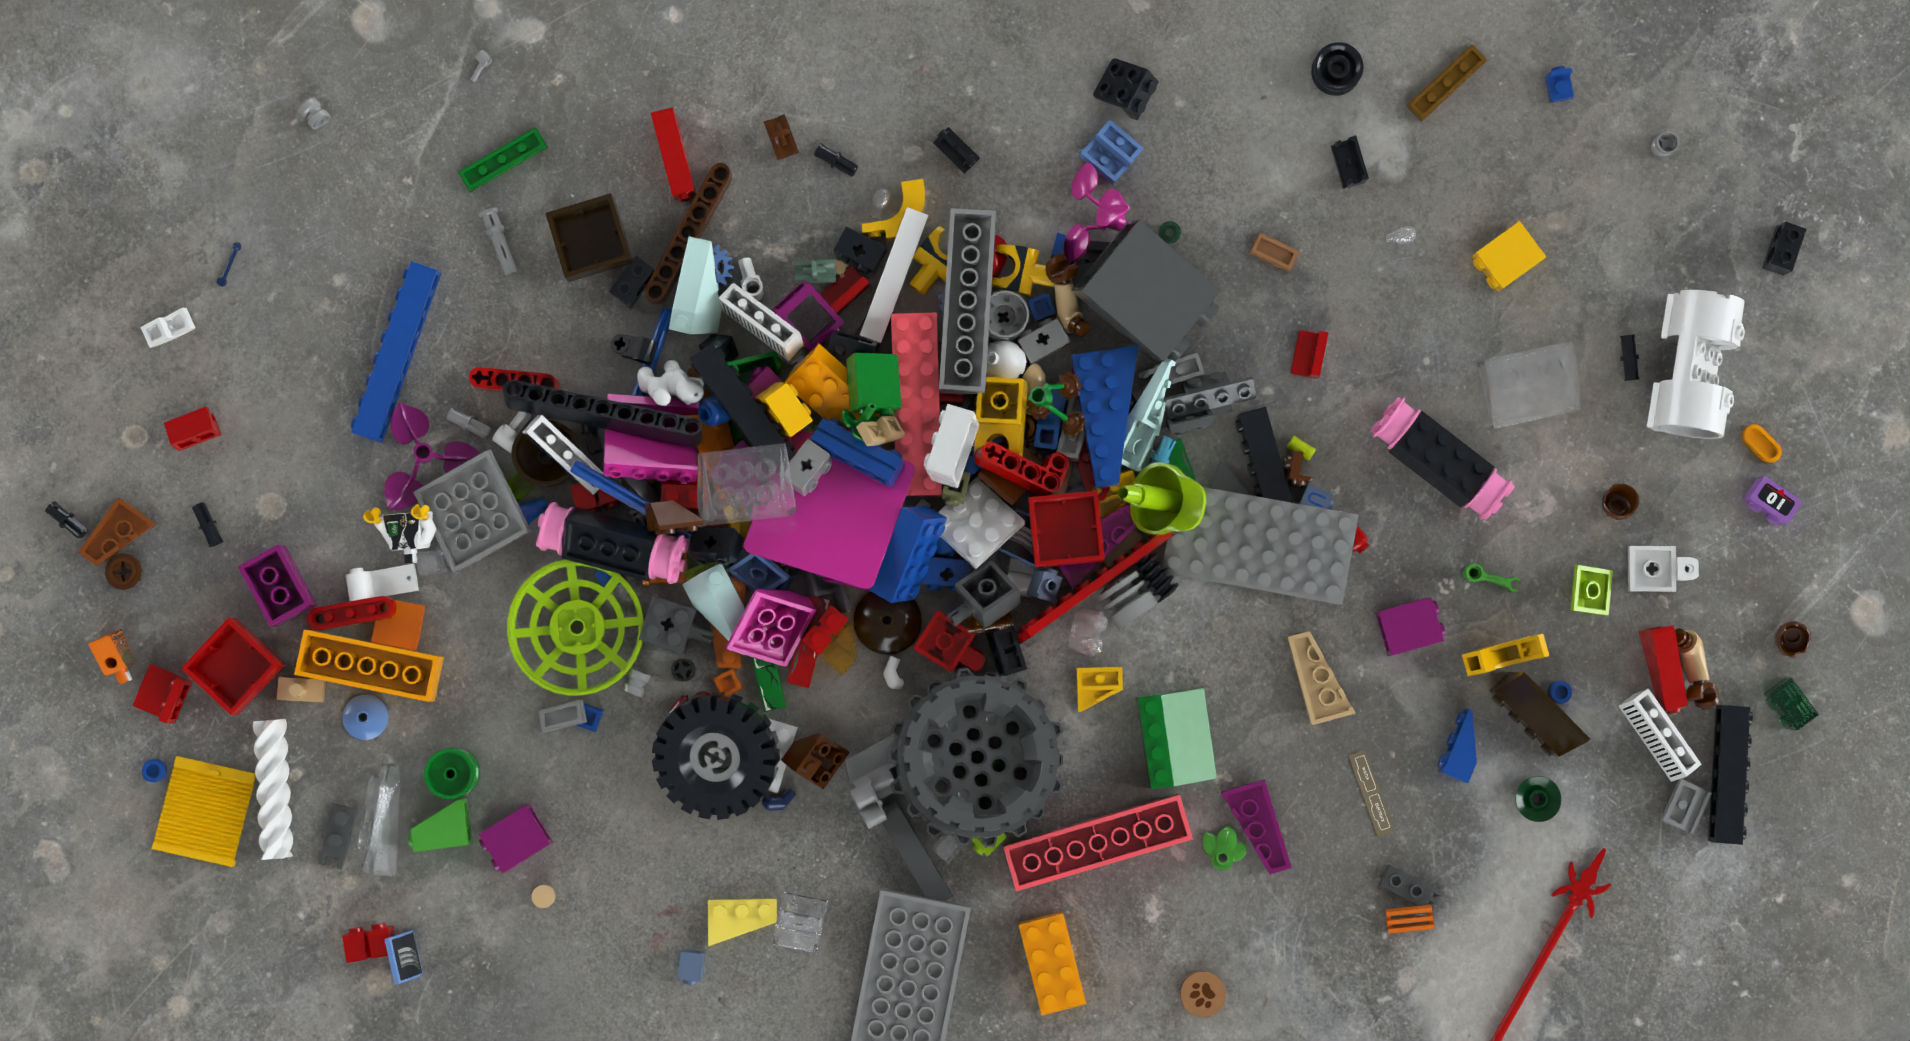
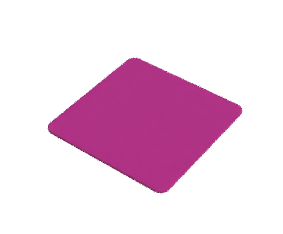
M801 429L792 437L785 436L783 440L787 438L795 448L792 452L796 454L807 439L810 440L813 433ZM831 457L832 466L825 475L822 474L817 480L816 488L811 493L808 492L805 497L785 484L780 477V473L790 460L770 473L744 541L745 550L750 554L859 588H871L877 578L915 473L914 465L904 460L905 466L894 485L890 488Z

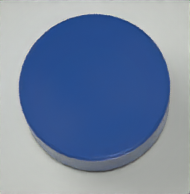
M1555 681L1550 684L1547 693L1555 703L1563 704L1570 700L1572 689L1564 681Z
M159 759L149 760L142 767V775L149 782H159L167 774L166 764Z

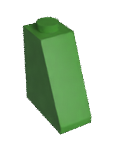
M467 798L455 801L412 828L411 834L408 835L409 846L413 847V852L472 844Z

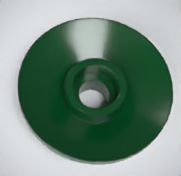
M1533 776L1524 780L1519 785L1516 791L1515 802L1517 809L1526 819L1534 822H1544L1550 820L1558 813L1562 797L1558 786L1552 780L1542 776ZM1536 794L1540 796V801L1537 803L1533 801V796Z

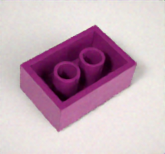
M278 544L238 566L270 627H279L317 606L313 595L285 545Z

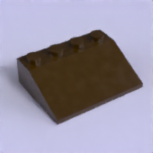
M1508 672L1489 690L1493 694L1492 700L1498 706H1504L1509 711L1508 716L1515 723L1518 724L1520 722L1525 727L1524 732L1531 739L1534 740L1536 738L1542 744L1540 748L1548 756L1560 757L1590 740L1573 720L1525 672Z

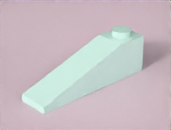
M688 237L671 313L670 330L687 334L718 332L722 308L718 300L719 288L716 282L712 241Z
M718 564L682 585L692 605L729 641L746 608L725 566Z

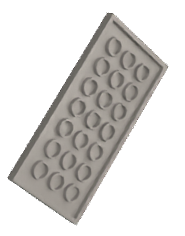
M1203 487L1206 494V507L1200 524L1189 531L1172 532L1173 536L1167 539L1162 569H1169L1167 573L1343 605L1359 514Z
M880 889L851 1041H945L971 906Z

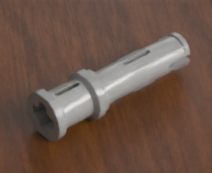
M494 207L484 210L478 215L483 219L487 230L485 232L486 236L491 238L504 274L508 277L517 274L518 271L504 236L505 226L500 222L497 214L499 212L498 208ZM501 248H503L506 258L504 257Z

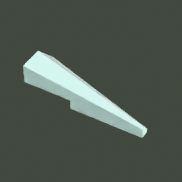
M1168 358L1164 362L1162 361L1128 416L1121 465L1137 473H1140L1144 467L1149 465L1150 458L1155 453L1153 450L1155 436H1159L1166 407L1164 396L1166 388H1170L1171 381L1168 380L1171 366H1175L1176 363Z

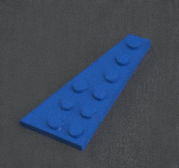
M1138 346L1071 355L1073 373L1078 375L1079 382L1082 385L1081 389H1079L1078 400L1080 411L1086 419L1084 432L1095 489L1119 484Z

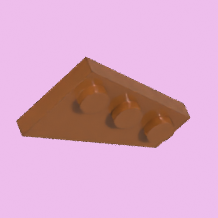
M118 497L78 553L94 565L100 566L158 523L121 497Z

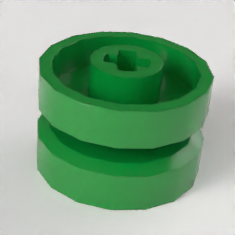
M448 748L436 752L427 761L424 769V780L428 789L435 796L443 799H456L471 793L480 779V766L477 758L462 748ZM450 770H453L454 773H455V775H454L453 778H452L453 775H450V774H449V771H450Z

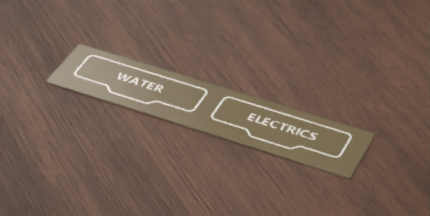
M1366 750L1348 755L1377 837L1394 832L1395 830Z

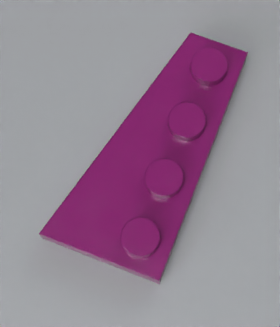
M1128 504L1101 519L1104 557L1137 527L1132 520ZM1100 562L1058 567L1070 588L1073 589Z
M1265 779L1222 791V796L1228 803L1269 874L1291 869L1292 865Z

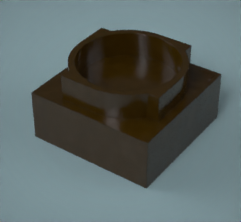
M611 193L545 213L563 274L568 282L628 265L632 262L633 257L617 204Z

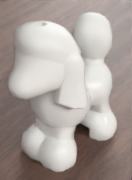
M668 360L664 364L665 373L661 377H654L652 369L649 367H642L638 371L637 378L640 390L648 393L658 405L666 406L671 400L670 395L676 396L686 405L698 402L704 395L703 381L700 378L687 377V374L680 369L678 362L675 360Z

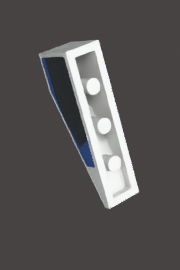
M537 415L522 432L594 495L599 488L571 473V467L576 461H580L602 475L603 472L543 415Z

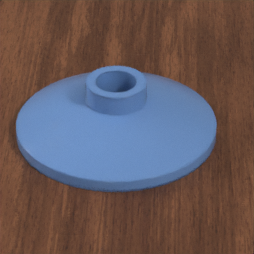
M362 694L352 698L346 704L342 716L347 732L361 740H369L379 736L385 730L389 718L384 702L378 697L369 694ZM362 713L367 715V720L364 722L360 720Z

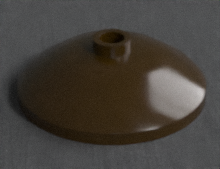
M548 420L580 450L579 441L571 429L562 423ZM524 427L518 433L512 445V461L517 473L525 481L540 487H552L567 481L571 475L554 460H543V456L547 454L522 432L526 428Z
M868 592L859 601L855 609L854 629L857 637L865 647L879 654L891 655L906 650L917 639L921 629V612L915 600L890 603L875 593ZM885 616H890L892 619L889 625L883 623Z

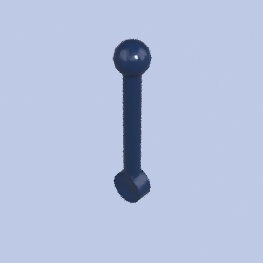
M235 242L232 245L233 251L222 277L217 279L219 286L223 287L227 284L226 277L237 251L241 249L239 242Z

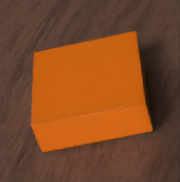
M733 668L712 678L718 691L725 692V697L743 689Z

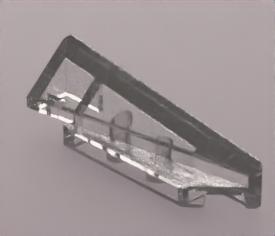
M382 763L379 775H372L368 782L357 848L366 850L361 872L393 877L396 875L400 765Z

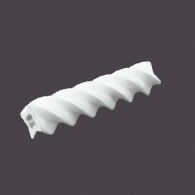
M286 719L253 721V731L257 736L254 744V753L259 760L255 768V775L260 783L256 793L257 800L261 805L258 812V823L263 829L259 836V845L264 852L261 860L293 857L290 851L293 845V835L289 829L292 813L287 805L290 800L291 791L286 782L289 776V765L285 760L288 752V744L284 737L287 729Z

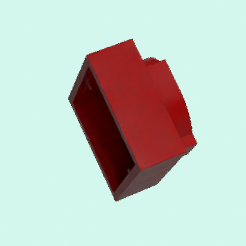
M1098 491L1028 497L1035 568L1103 562L1105 560Z
M228 617L181 669L230 715H239L286 664L237 618Z

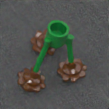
M1067 372L1059 377L1060 382L1057 384L1045 383L1043 387L1037 386L1033 388L1028 396L1029 401L1026 402V405L1029 407L1027 413L1031 414L1035 420H1038L1040 417L1044 420L1049 413L1053 412L1063 419L1061 429L1064 431V435L1075 437L1083 431L1084 423L1086 422L1083 413L1072 411L1069 415H1064L1052 406L1053 395L1050 391L1059 389L1060 396H1066L1068 400L1080 394L1079 389H1081L1082 385L1079 382L1078 375Z

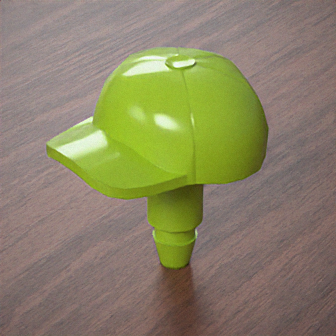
M1152 463L1144 467L1136 477L1133 485L1122 486L1118 490L1119 498L1130 503V514L1138 529L1148 534L1164 535L1169 532L1189 531L1200 524L1204 516L1206 507L1204 488L1192 478L1185 476L1178 467L1169 463Z

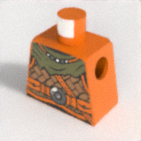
M122 629L88 643L105 676L114 673L119 685L132 680L127 667L134 664V659Z

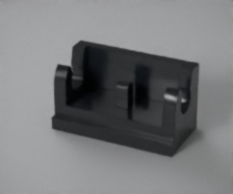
M1357 136L1349 137L1348 140L1342 142L1339 140L1331 146L1343 189L1364 184L1369 177Z

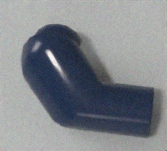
M787 787L780 797L764 796L762 805L768 811L783 810L795 797L796 793Z

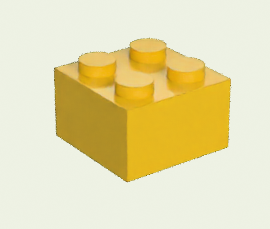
M775 382L754 398L756 402L760 401L765 407L768 419L770 421L774 420L781 429L779 434L782 436L792 437L813 421L809 416L812 414L805 403H800L796 397L799 394L792 384Z

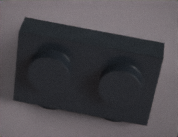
M1114 58L1109 63L1093 96L1100 101L1122 108L1130 118L1138 120L1141 113L1144 112L1151 95L1155 92L1159 81L1148 69Z

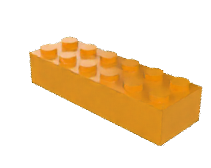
M304 630L294 675L427 702H435L444 657L314 630Z

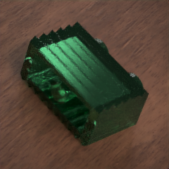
M1785 677L1764 693L1767 697L1765 700L1767 705L1773 711L1776 710L1780 715L1779 721L1786 729L1798 731L1815 719V717L1819 716L1792 677Z

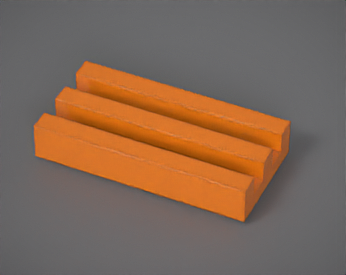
M1431 904L1385 909L1388 934L1435 929ZM1428 912V915L1391 919V916Z

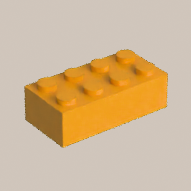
M818 344L790 372L784 383L792 384L797 390L798 396L822 418L828 420L834 418L843 424V428L850 431L851 428L847 427L842 419V410L850 411L847 368L823 346ZM852 413L856 420L860 418L859 413ZM873 413L872 416L880 417V413Z
M1059 911L1018 922L1041 1015L1086 1004L1063 912Z

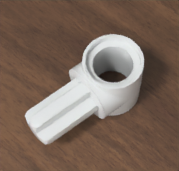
M746 257L738 261L743 278L740 281L742 289L747 292L749 287L757 286L759 290L756 293H747L757 301H760L764 296L760 276L755 274L752 260Z
M519 411L509 425L503 424L499 427L492 441L511 453L516 436L525 427L532 415Z

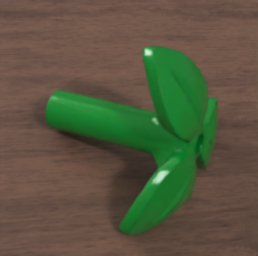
M874 403L867 405L858 420L850 411L842 410V419L845 425L849 428H855L851 434L860 441L864 440L856 427L861 422H876L879 419L878 416H872L877 408Z

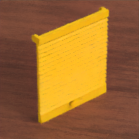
M176 756L151 849L234 867L239 841L256 780L255 773Z

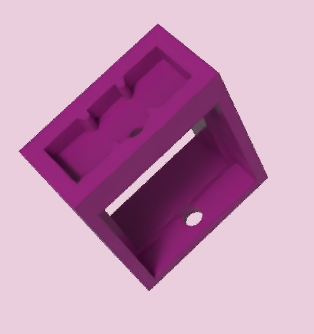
M803 280L771 311L797 330L786 316L808 295H812L833 320L809 342L801 334L804 348L811 352L818 344L823 346L825 344L824 341L834 330L840 331L844 321L812 285Z

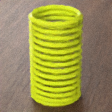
M1295 435L1287 445V448L1292 450V452L1294 450L1304 452L1303 458L1307 461L1311 459L1316 451V448L1303 442L1302 439H1298Z

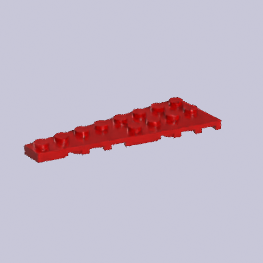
M1172 532L1164 535H1149V542L1144 544L1141 541L1131 548L1133 553L1128 557L1123 554L1114 560V567L1108 569L1106 566L1096 573L1098 578L1093 582L1089 579L1072 590V592L1058 600L1057 604H1055L1056 608L1052 605L1037 615L1038 621L1036 618H1033L1019 628L1021 633L1017 635L1019 644L1037 634L1172 537Z

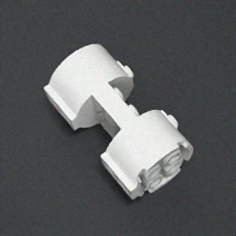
M1681 290L1680 295L1679 293L1668 294L1661 339L1668 343H1676L1678 346L1672 380H1663L1660 383L1654 382L1647 422L1648 428L1654 431L1692 438L1718 439L1724 437L1727 414H1729L1730 408L1734 404V396L1732 394L1733 391L1718 385L1719 377L1717 372L1718 366L1722 363L1721 350H1732L1740 347V342L1744 338L1745 331L1742 317L1745 301L1734 295H1728L1727 299L1726 296L1717 294L1715 291Z

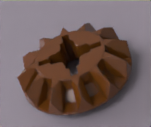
M130 554L113 556L105 568V576L108 583L119 590L135 587L141 580V573L143 572L140 561ZM124 565L126 569L132 570V572L126 574L125 579L123 575L116 573V571L123 570Z

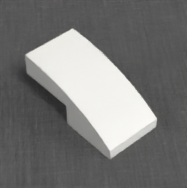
M180 308L164 318L158 317L140 328L149 348H153L194 330L195 326L187 308Z

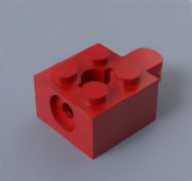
M939 610L936 611L913 649L951 673L958 663L965 668H969L970 671H977L983 667L985 662L983 653L970 645L976 634L961 624L953 626L947 615Z

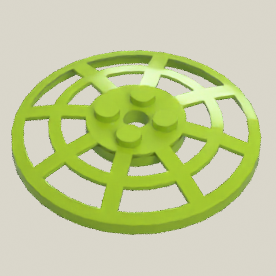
M561 560L546 565L533 573L515 594L507 619L509 647L520 669L542 688L568 696L597 693L619 681L637 660L643 641L639 640L645 621L643 609L636 592L621 574L596 568L612 576L606 586L602 587L592 581L578 580L576 566L596 567L569 560ZM559 568H567L568 581L554 585L545 593H542L533 586L537 580ZM619 583L632 598L637 612L636 617L624 618L620 604L611 594ZM579 587L591 588L598 591L599 595L592 603L580 600ZM569 588L571 601L559 606L550 599L557 592ZM528 593L537 600L531 614L530 628L516 629L518 609L523 597ZM607 599L614 607L617 619L604 620L599 609ZM545 606L553 612L550 626L537 627L540 611ZM575 621H581L584 626L583 631L579 634H575L571 628ZM638 626L636 645L631 657L626 662L617 654L624 640L625 627ZM618 628L617 639L614 647L611 649L602 641L605 629ZM551 635L556 647L549 655L543 650L538 636ZM531 637L535 651L543 660L535 671L528 666L522 657L517 638ZM595 648L606 656L598 663L586 667L585 654ZM563 652L575 654L577 668L566 667L558 664L556 661ZM610 661L621 669L606 682L587 688V674L600 670ZM550 667L565 674L577 675L578 689L560 687L547 682L541 677Z

